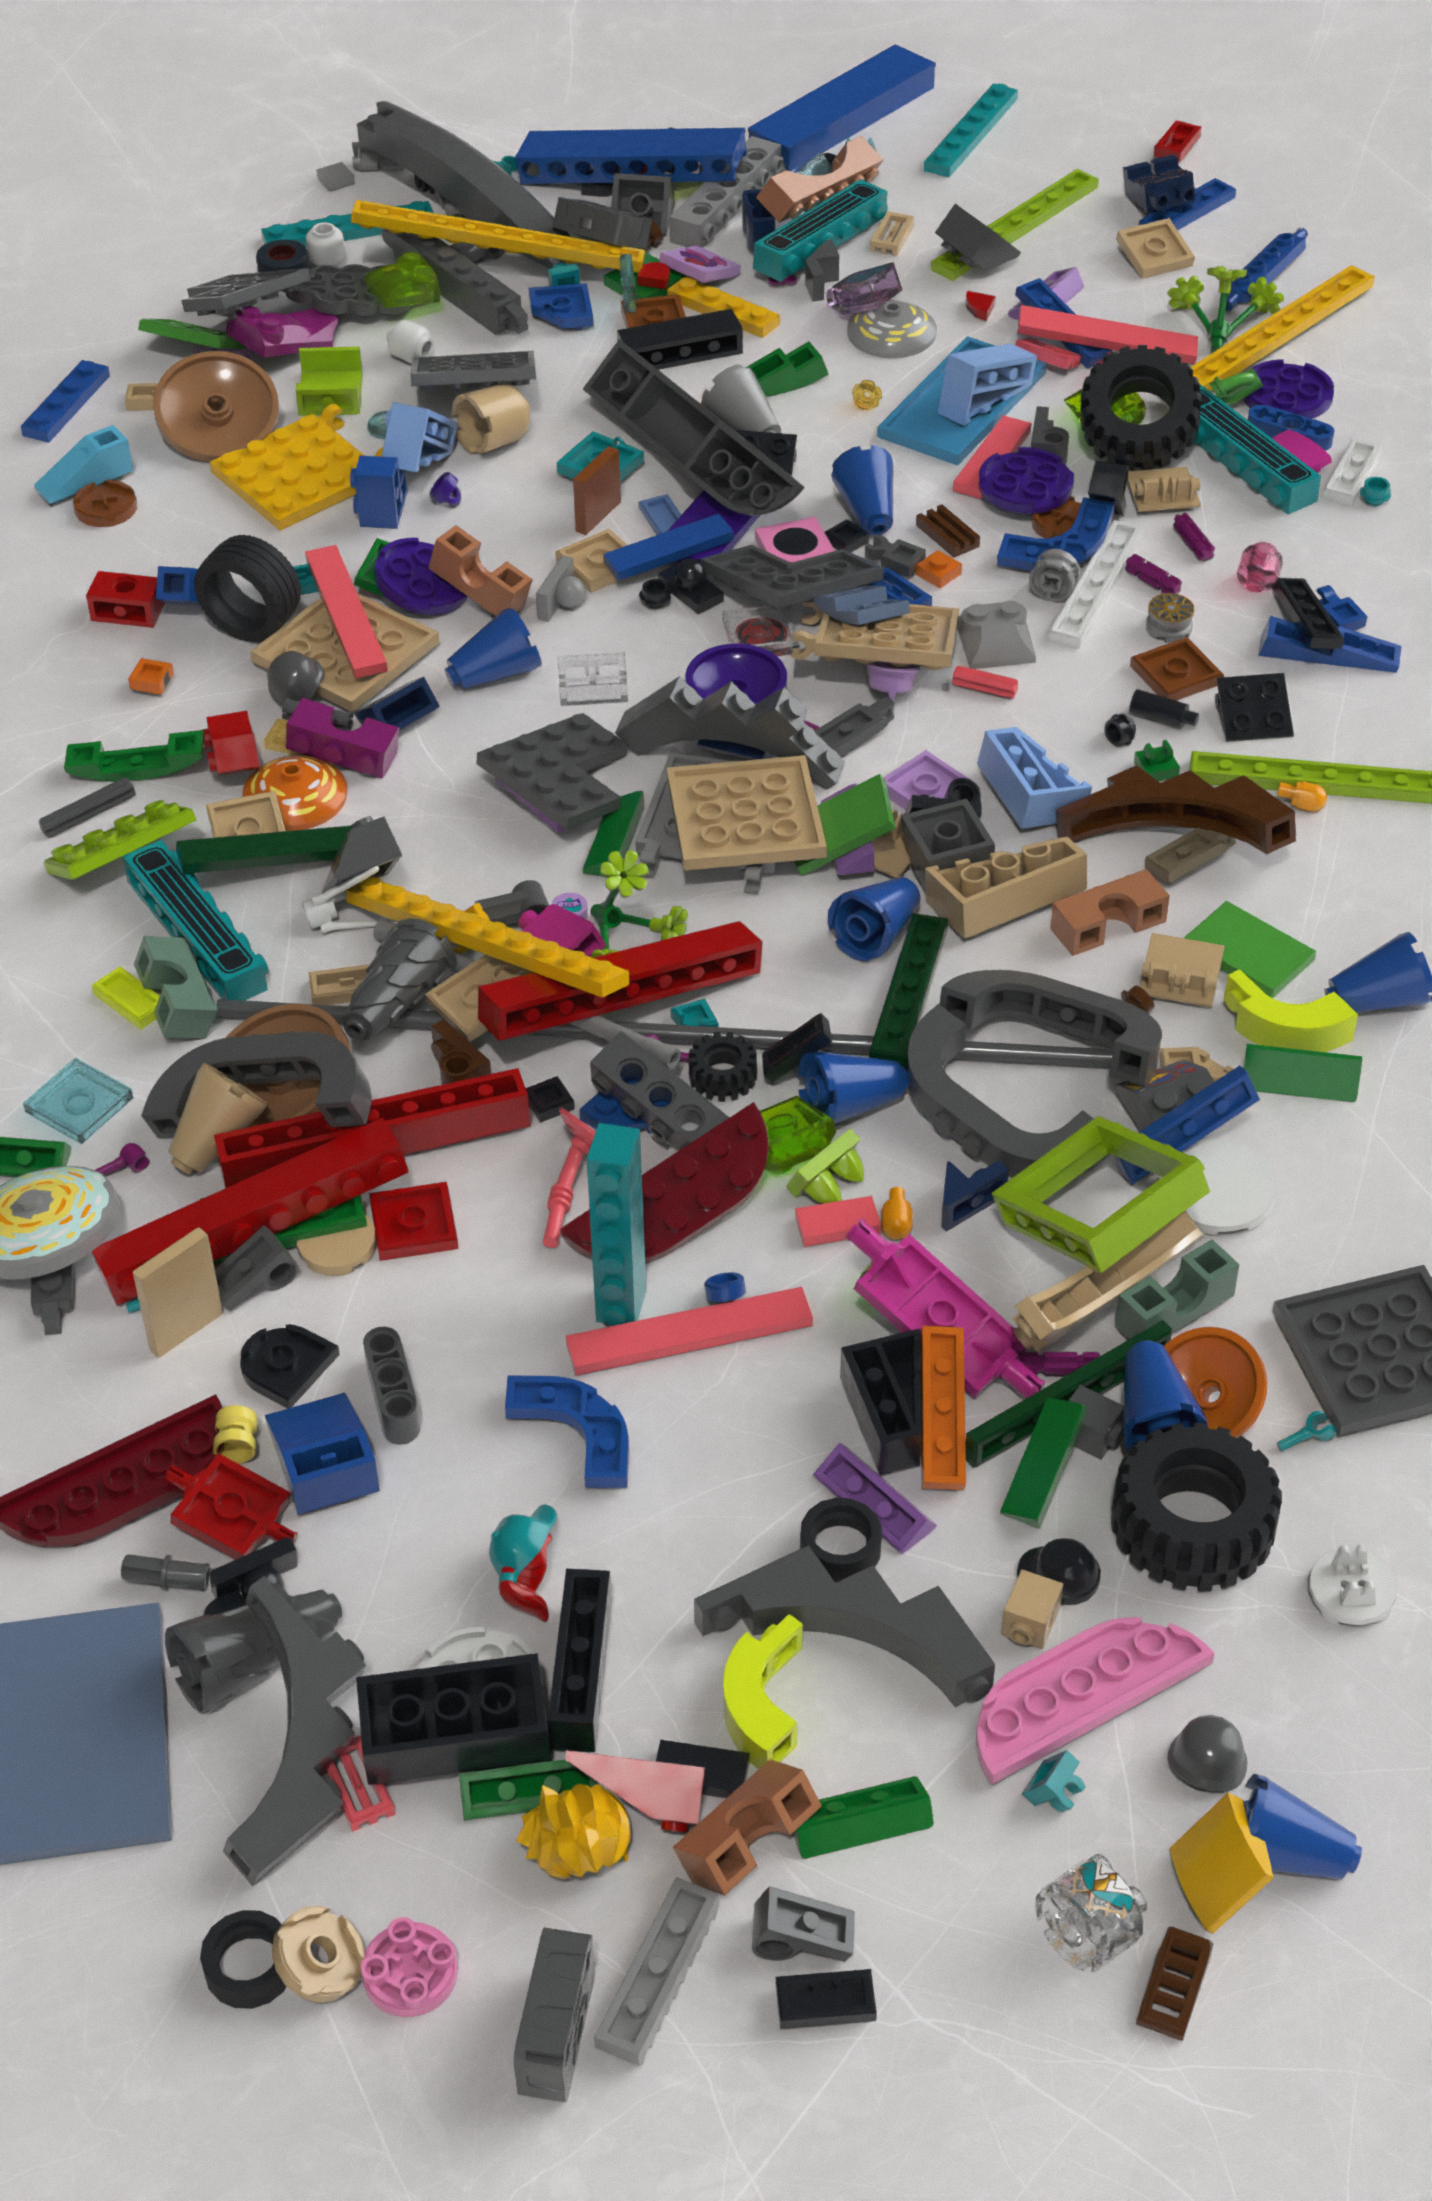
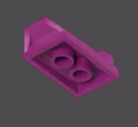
M247 306L237 310L234 319L227 322L225 334L265 358L299 353V348L333 347L334 332L339 321L337 317L321 313L315 308L284 315L278 313L261 314L258 308Z

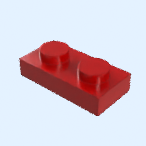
M1176 120L1154 146V156L1161 158L1174 154L1178 157V163H1180L1201 137L1202 127Z

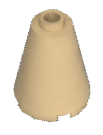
M203 1063L197 1071L168 1150L174 1157L171 1163L191 1175L193 1170L202 1172L217 1158L215 1134L249 1127L264 1112L268 1105L264 1099L239 1082L236 1083L228 1078V1075L206 1063Z

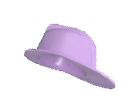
M876 661L873 664H865L868 670L870 687L877 691L886 692L891 701L894 700L896 693H904L911 690L916 673L920 670V666L910 664L907 667H895L890 662Z

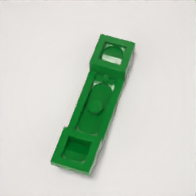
M204 731L169 733L167 745L104 751L101 741L68 744L64 769L66 773L78 777L112 782L121 778H128L130 781H140L162 777L180 771L202 758Z

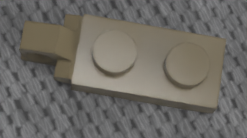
M1198 827L1146 856L1145 869L1170 884L1220 856L1236 844V840L1222 833L1211 830L1204 831Z

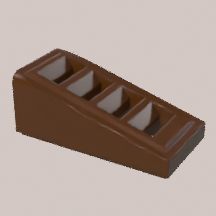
M1175 1927L1167 1928L1136 2025L1183 2041L1211 1959L1214 1945L1212 1941ZM1169 1967L1193 1976L1192 1980L1167 1972L1166 1968ZM1163 1986L1185 1994L1186 1998L1183 1999L1159 1990V1988ZM1156 2003L1181 2012L1180 2017L1176 2018L1152 2009L1153 2005Z

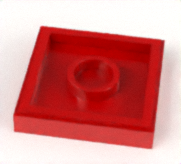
M447 1181L369 1193L380 1261L458 1249V1239Z

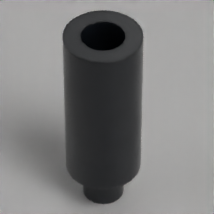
M1139 689L1135 690L1129 706L1130 713L1178 728H1182L1184 724L1195 727L1199 720V713L1189 711V704Z

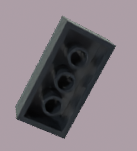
M538 1653L356 1677L362 1753L368 1785L551 1760Z

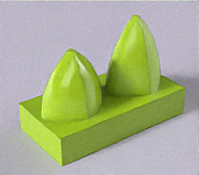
M850 1128L797 1170L786 1188L796 1198L805 1191L814 1200L822 1204L842 1201L839 1186L829 1171L832 1170L838 1176L850 1181L863 1182L864 1167L860 1156L854 1149L861 1139Z

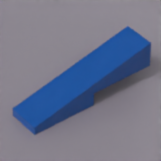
M1270 616L1261 634L1258 656L1397 673L1400 666L1402 646L1338 626V630L1344 637L1342 649L1309 648L1294 623Z

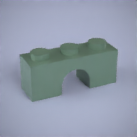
M143 936L134 966L143 988L162 990L154 1014L163 1036L169 1038L206 1039L211 1024L215 1023L217 1019V1005L211 999L207 990L206 980L201 976L196 964V957L191 953L186 939Z
M1213 1239L1181 1257L1178 1273L1165 1287L1159 1285L1149 1276L1119 1294L1115 1326L1128 1339L1133 1338L1162 1320L1172 1328V1333L1234 1296L1239 1263Z

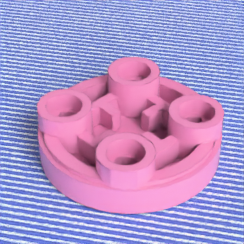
M406 1917L397 1918L389 1924L387 1929L379 1933L370 1942L364 1952L365 1957L361 1963L364 1989L373 2004L388 2014L400 2017H414L426 2014L440 2006L449 1997L456 1984L458 1966L454 1945L440 1930L430 1925L413 1922Z

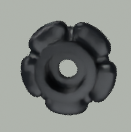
M650 579L643 583L639 598L648 607L657 609L663 607L671 600V591L664 580Z
M1114 714L1105 723V735L1114 746L1122 744L1128 746L1135 738L1136 725L1125 714Z

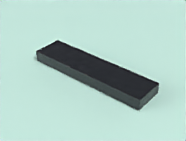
M1274 578L1272 590L1309 648L1342 649L1344 637L1304 578Z

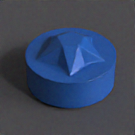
M726 1272L716 1274L704 1282L706 1298L709 1301L730 1302L742 1297L746 1293L744 1277L739 1273Z

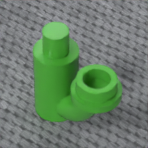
M1251 368L1246 372L1223 380H1219L1216 376L1214 381L1210 383V386L1216 397L1232 406L1263 387V384L1255 370Z

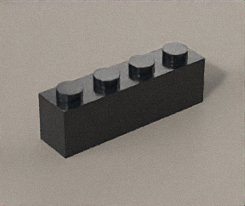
M732 309L617 330V341L620 339L658 370L743 354V328Z
M566 1568L548 1714L550 1750L596 1751L612 1604L610 1571Z

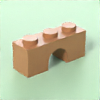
M457 525L436 539L428 567L430 570L495 616L507 608L514 609L517 613L524 608L532 578L508 561L492 573L489 572L482 565L479 558L481 542Z
M1145 869L1053 902L1050 929L1069 953L1074 956L1104 945L1107 920L1125 922L1135 933L1165 923L1170 895L1153 875Z
M769 1759L676 1843L673 1849L693 1884L725 1896L757 1866L748 1848L754 1840L771 1832L791 1835L822 1805L802 1769Z

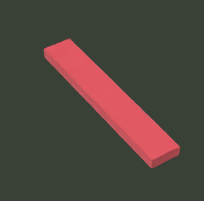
M1021 305L1017 330L1019 334L1119 351L1120 348L1127 346L1130 347V350L1138 349V345H1147V349L1155 350L1157 346L1164 348L1165 354L1175 353L1180 356L1182 363L1195 364L1197 359L1198 336Z
M337 545L305 551L307 565L354 677L361 678L387 672L386 659Z
M797 1287L566 1335L565 1337L567 1350L576 1376L813 1326V1316L803 1288Z

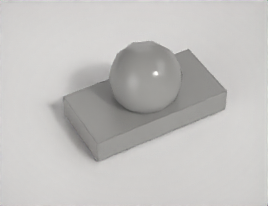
M564 555L560 557L536 592L537 617L539 620L549 622L560 605L565 608H575L584 601L586 589L583 582L574 576L572 557Z

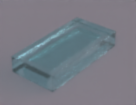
M621 254L620 281L624 311L626 313L636 312V286L631 254Z

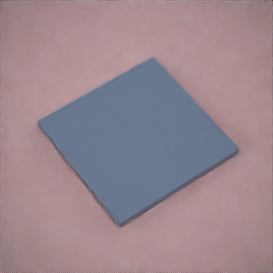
M159 1602L1 1623L0 1865L172 1841L162 1624Z

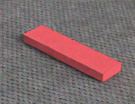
M1003 415L953 481V491L982 499L983 496L978 486L981 465L986 459L996 453L1003 455L1017 452L1018 447L1023 444L1031 433L1032 423Z

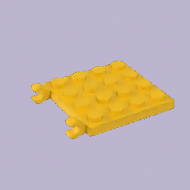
M330 404L323 410L320 417L314 414L304 416L294 423L276 429L264 440H253L247 444V448L225 453L209 463L211 472L281 531L355 495L356 488H352L350 484L351 469L357 467L359 456L365 455L335 432L344 426V422L335 417L343 411L338 405ZM381 447L375 456L382 457L384 447Z

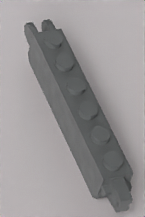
M388 229L382 230L383 241L394 250V258L400 267L413 276L427 279L433 285L432 290L490 332L497 335L502 331L511 329L519 334L528 330V315L521 307V296L444 241L435 237L424 239L412 233L395 234L389 232Z

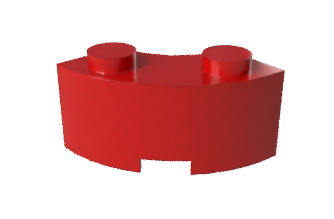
M247 710L206 717L207 728L201 730L204 731L205 750L212 749L211 752H207L210 773L217 772L218 776L260 769L254 734L252 733Z

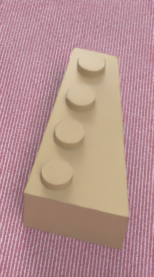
M1067 836L1022 846V852L1016 854L998 851L990 853L989 860L971 863L969 858L954 861L955 867L939 870L938 865L925 868L926 903L941 917L948 918V924L964 939L1087 889V854Z

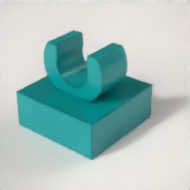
M564 262L553 264L552 269H548L549 286L580 284V269L576 263L571 265H565Z
M1068 1750L1044 1759L1022 1792V1795L1034 1806L1050 1801L1052 1807L1059 1812L1072 1809L1074 1803L1066 1797L1064 1788L1066 1787L1073 1795L1085 1789L1086 1786L1082 1779L1073 1775L1080 1762Z

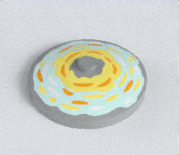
M56 1166L23 1174L0 1185V1279L16 1280L46 1275L77 1262L96 1249L111 1233L119 1216V1202L111 1182L103 1174L89 1168Z

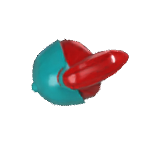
M546 1504L540 1505L530 1517L520 1514L504 1517L491 1534L489 1547L491 1563L499 1575L498 1588L503 1600L510 1606L529 1613L543 1622L548 1620V1608L545 1600L537 1595L536 1590L541 1584L547 1568V1547L552 1540L549 1531L557 1520L555 1509Z

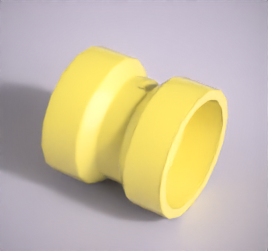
M231 1405L218 1411L216 1414L215 1430L217 1427L219 1433L214 1437V1455L218 1454V1446L224 1443V1450L221 1455L238 1464L246 1463L255 1456L256 1439L254 1434L257 1432L258 1416L253 1410L245 1406Z

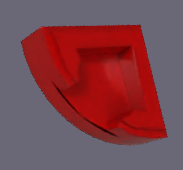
M967 291L966 307L974 312L975 317L987 321L995 306L996 296Z

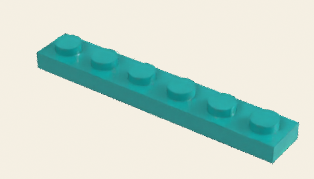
M993 83L924 161V171L949 178L1016 102L1018 89L1010 88L1005 84Z
M414 201L410 204L395 206L434 213L429 201ZM351 214L340 216L329 215L326 218L316 220L304 219L298 223L286 225L274 224L267 228H261L264 244L275 240L289 239L298 241L307 247L306 235L318 223L326 222L333 224L342 231L344 241L381 235L383 228H362L359 224L351 223Z

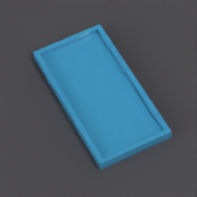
M967 336L950 354L993 347L995 345ZM947 356L877 427V437L958 466L992 431L1003 415L1006 416L1046 374V362L1036 360L1031 386L1006 401L1001 399L991 405L990 411L985 414L978 412L970 417V423L963 426L938 414Z

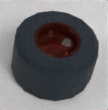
M289 239L275 240L262 245L257 251L256 263L258 272L308 268L310 271L308 250L298 241Z

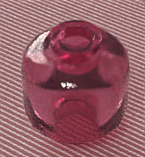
M1258 542L1248 546L1243 550L1237 568L1238 580L1251 592L1272 589L1281 573L1283 566L1282 555L1275 546L1266 542Z

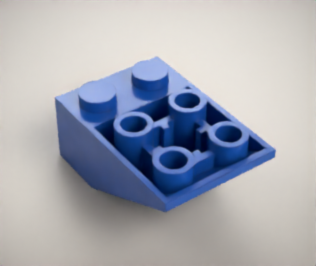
M345 1392L265 1415V1420L289 1492H291L290 1495L297 1515L380 1491L373 1452L365 1430Z

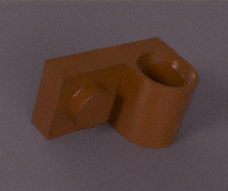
M442 1019L431 1026L433 1040L431 1049L439 1061L441 1085L491 1074L490 1060L445 1020Z

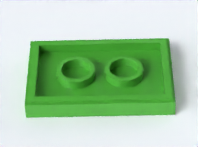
M142 318L139 321L138 330L217 349H246V346L225 334V331L173 319Z
M881 774L817 805L827 845V858L796 860V869L803 876L896 829L887 784Z
M1225 901L1184 937L1185 939L1224 945L1220 970L1230 974L1240 969L1271 998H1274L1315 960L1316 950L1228 901Z

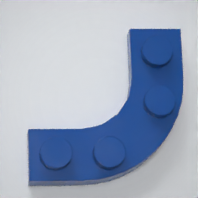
M1083 497L1077 518L1071 529L1053 538H1032L1005 533L997 555V565L1031 571L1039 555L1049 549H1061L1070 553L1077 560L1078 564L1082 563L1097 552L1105 541L1114 514L1115 502Z
M508 1375L505 1401L506 1419H550L570 1425L585 1440V1487L627 1488L629 1466L628 1430L625 1420L615 1404L611 1405L598 1395L596 1388L575 1379L560 1376Z

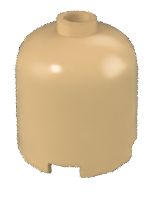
M499 384L459 395L455 398L452 405V417L457 416L460 430H457L456 436L461 445L471 454L475 452L483 454L523 438L529 429V403L517 388L507 384Z

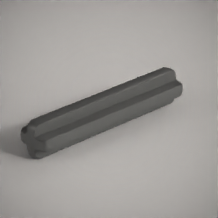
M121 778L40 818V829L46 837H52L135 795L134 785L128 778Z

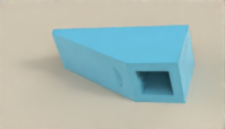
M114 425L85 435L34 484L35 490L51 504L76 494L78 490L87 484L95 482L96 486L103 483V481L117 479L124 474L132 472L133 467L128 439Z

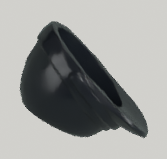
M1070 1538L1054 1539L1045 1546L1028 1550L1020 1558L1017 1568V1578L1022 1569L1063 1583L1061 1605H1077L1088 1601L1096 1593L1100 1585L1101 1569L1093 1553L1083 1543Z

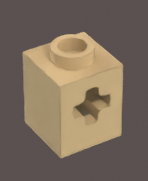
M1021 1569L1004 1608L1001 1635L1011 1638L1018 1644L1032 1645L1043 1649L1061 1607L1063 1583Z

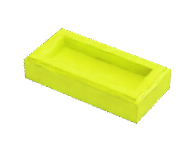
M121 966L91 985L93 994L140 1030L156 1020L154 1011L160 995L150 988H143L141 981Z

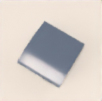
M862 586L814 597L815 605L836 620L848 624L861 625L910 613L909 600L887 599L886 586Z

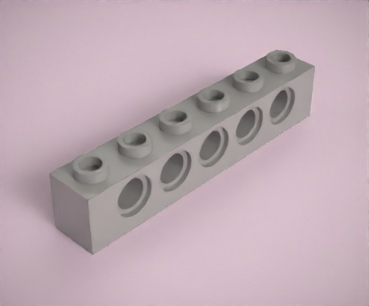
M751 136L746 141L747 155L742 156L735 171V181L704 182L669 216L670 242L684 247L697 245L703 248L708 242L712 241L714 236L722 228L726 227L736 214L740 213L744 190L762 189L770 177L780 173L783 167L781 144ZM727 162L726 168L723 171H720L719 173H727L729 171L730 166Z

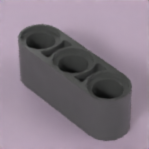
M386 1326L376 1327L366 1333L363 1345L367 1372L382 1431L389 1442L398 1445L407 1444L416 1439L420 1432L415 1391L398 1332Z

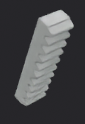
M678 1877L675 1878L594 2036L596 2048L638 2066L640 2064L643 2065L646 2051L652 2047L656 2031L659 2032L661 2029L663 2016L668 2015L671 2000L676 1999L679 1984L684 1982L687 1968L692 1966L695 1952H699L702 1938L704 1935L707 1936L710 1922L716 1918L719 1906L718 1893Z

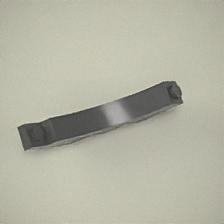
M809 1545L694 1598V1624L702 1636L716 1630H725L739 1619L743 1620L753 1636L761 1635L772 1624L778 1625L790 1614L803 1624V1631L846 1636L869 1643L899 1657L932 1681L954 1707L967 1701L975 1702L982 1699L993 1687L995 1663L939 1586L900 1603L874 1565L835 1583Z

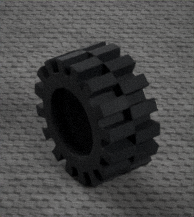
M714 1032V1038L710 1039L708 1034L702 1036V1043L696 1040L693 1043V1049L690 1048L689 1050L690 1085L692 1088L696 1087V1091L701 1095L706 1092V1099L712 1101L715 1095L718 1096V1102H725V1096H730L731 1100L734 1101L738 1099V1092L745 1096L749 1093V1088H754L755 1080H757L756 1049L753 1050V1044L750 1041L745 1043V1037L739 1035L736 1039H733L732 1032H727L726 1037H721L720 1032ZM726 1063L735 1067L727 1070H718L711 1066Z

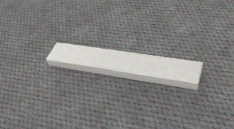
M1116 520L1112 521L1105 541L1097 552L1093 554L1049 630V642L1080 649L1124 571L1127 558L1133 555L1142 539L1143 527Z

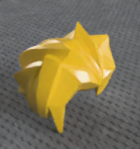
M598 1783L591 1788L588 1785L576 1784L571 1790H564L560 1794L542 1785L539 1805L521 1816L524 1826L515 1841L528 1847L525 1859H537L539 1868H543L551 1876L560 1879L569 1878V1875L582 1877L587 1871L597 1873L603 1865L611 1867L621 1857L625 1862L628 1861L627 1847L631 1838V1826L626 1808L614 1794Z

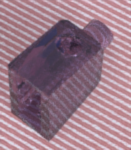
M894 262L848 275L833 285L831 289L827 290L826 298L831 307L838 306L839 312L842 315L877 309L903 289Z

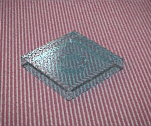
M75 1057L23 1102L25 1112L82 1144L134 1097L131 1088Z

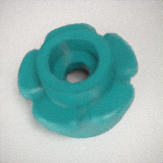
M1382 477L1366 479L1364 487L1360 489L1361 497L1365 498V501L1370 505H1381L1391 498L1390 483Z

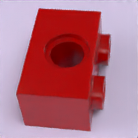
M98 571L86 594L91 621L154 628L165 603L156 599L157 577Z

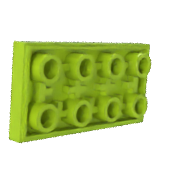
M158 800L144 807L145 812L136 817L130 814L118 818L113 822L115 827L103 832L102 829H97L85 834L82 837L84 841L73 847L71 844H65L51 851L52 857L45 859L43 864L48 874L74 880L195 822L197 819L193 809L178 806L176 802L166 804L164 800Z

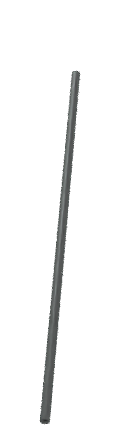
M218 999L216 1004L217 1017L248 1019L268 1008L299 1003ZM306 1004L326 1011L338 1024L343 1025V1015L348 1006ZM406 1010L393 1024L389 1023L386 1027L431 1030L432 1025L445 1019L437 1011ZM612 1021L643 1036L651 1034L657 1036L664 1043L693 1044L696 1040L702 1043V1036L708 1034L710 1039L714 1038V1032H720L721 1037H726L727 1032H732L733 1039L741 1035L745 1037V1043L750 1041L753 1044V1048L769 1049L793 1032ZM570 1023L524 1034L603 1039ZM831 1033L832 1042L822 1049L824 1052L869 1054L874 1036ZM965 1041V1048L952 1059L1110 1068L1113 1049Z

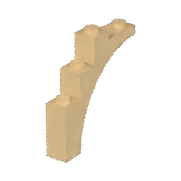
M1184 1211L1104 1272L1100 1273L1086 1266L1053 1287L1038 1294L1027 1296L1015 1305L1020 1313L1012 1318L1018 1326L1013 1330L1014 1334L1027 1350L1034 1347L1037 1352H1043L1078 1324L1087 1323L1119 1298V1294L1149 1276H1154L1203 1239L1205 1235L1188 1213Z

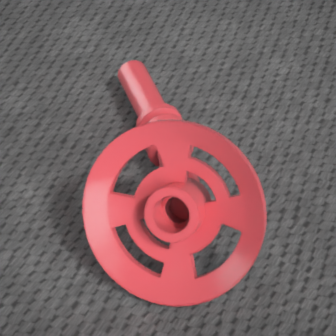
M562 1107L559 1109V1113L574 1136L570 1141L572 1146L569 1149L557 1183L551 1187L547 1208L549 1216L543 1238V1244L548 1248L558 1246L560 1228H562L564 1215L570 1211L574 1193L571 1187L584 1154H589L596 1132Z

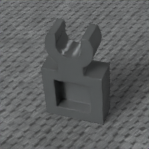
M875 535L873 545L868 543L865 545V557L871 560H881L882 567H888L896 573L909 577L916 570V564L925 559L926 549L897 539L892 544L888 542L886 537Z

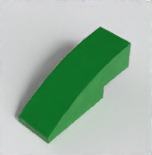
M810 341L786 355L779 347L747 366L754 372L766 397L796 390L829 375L822 356Z

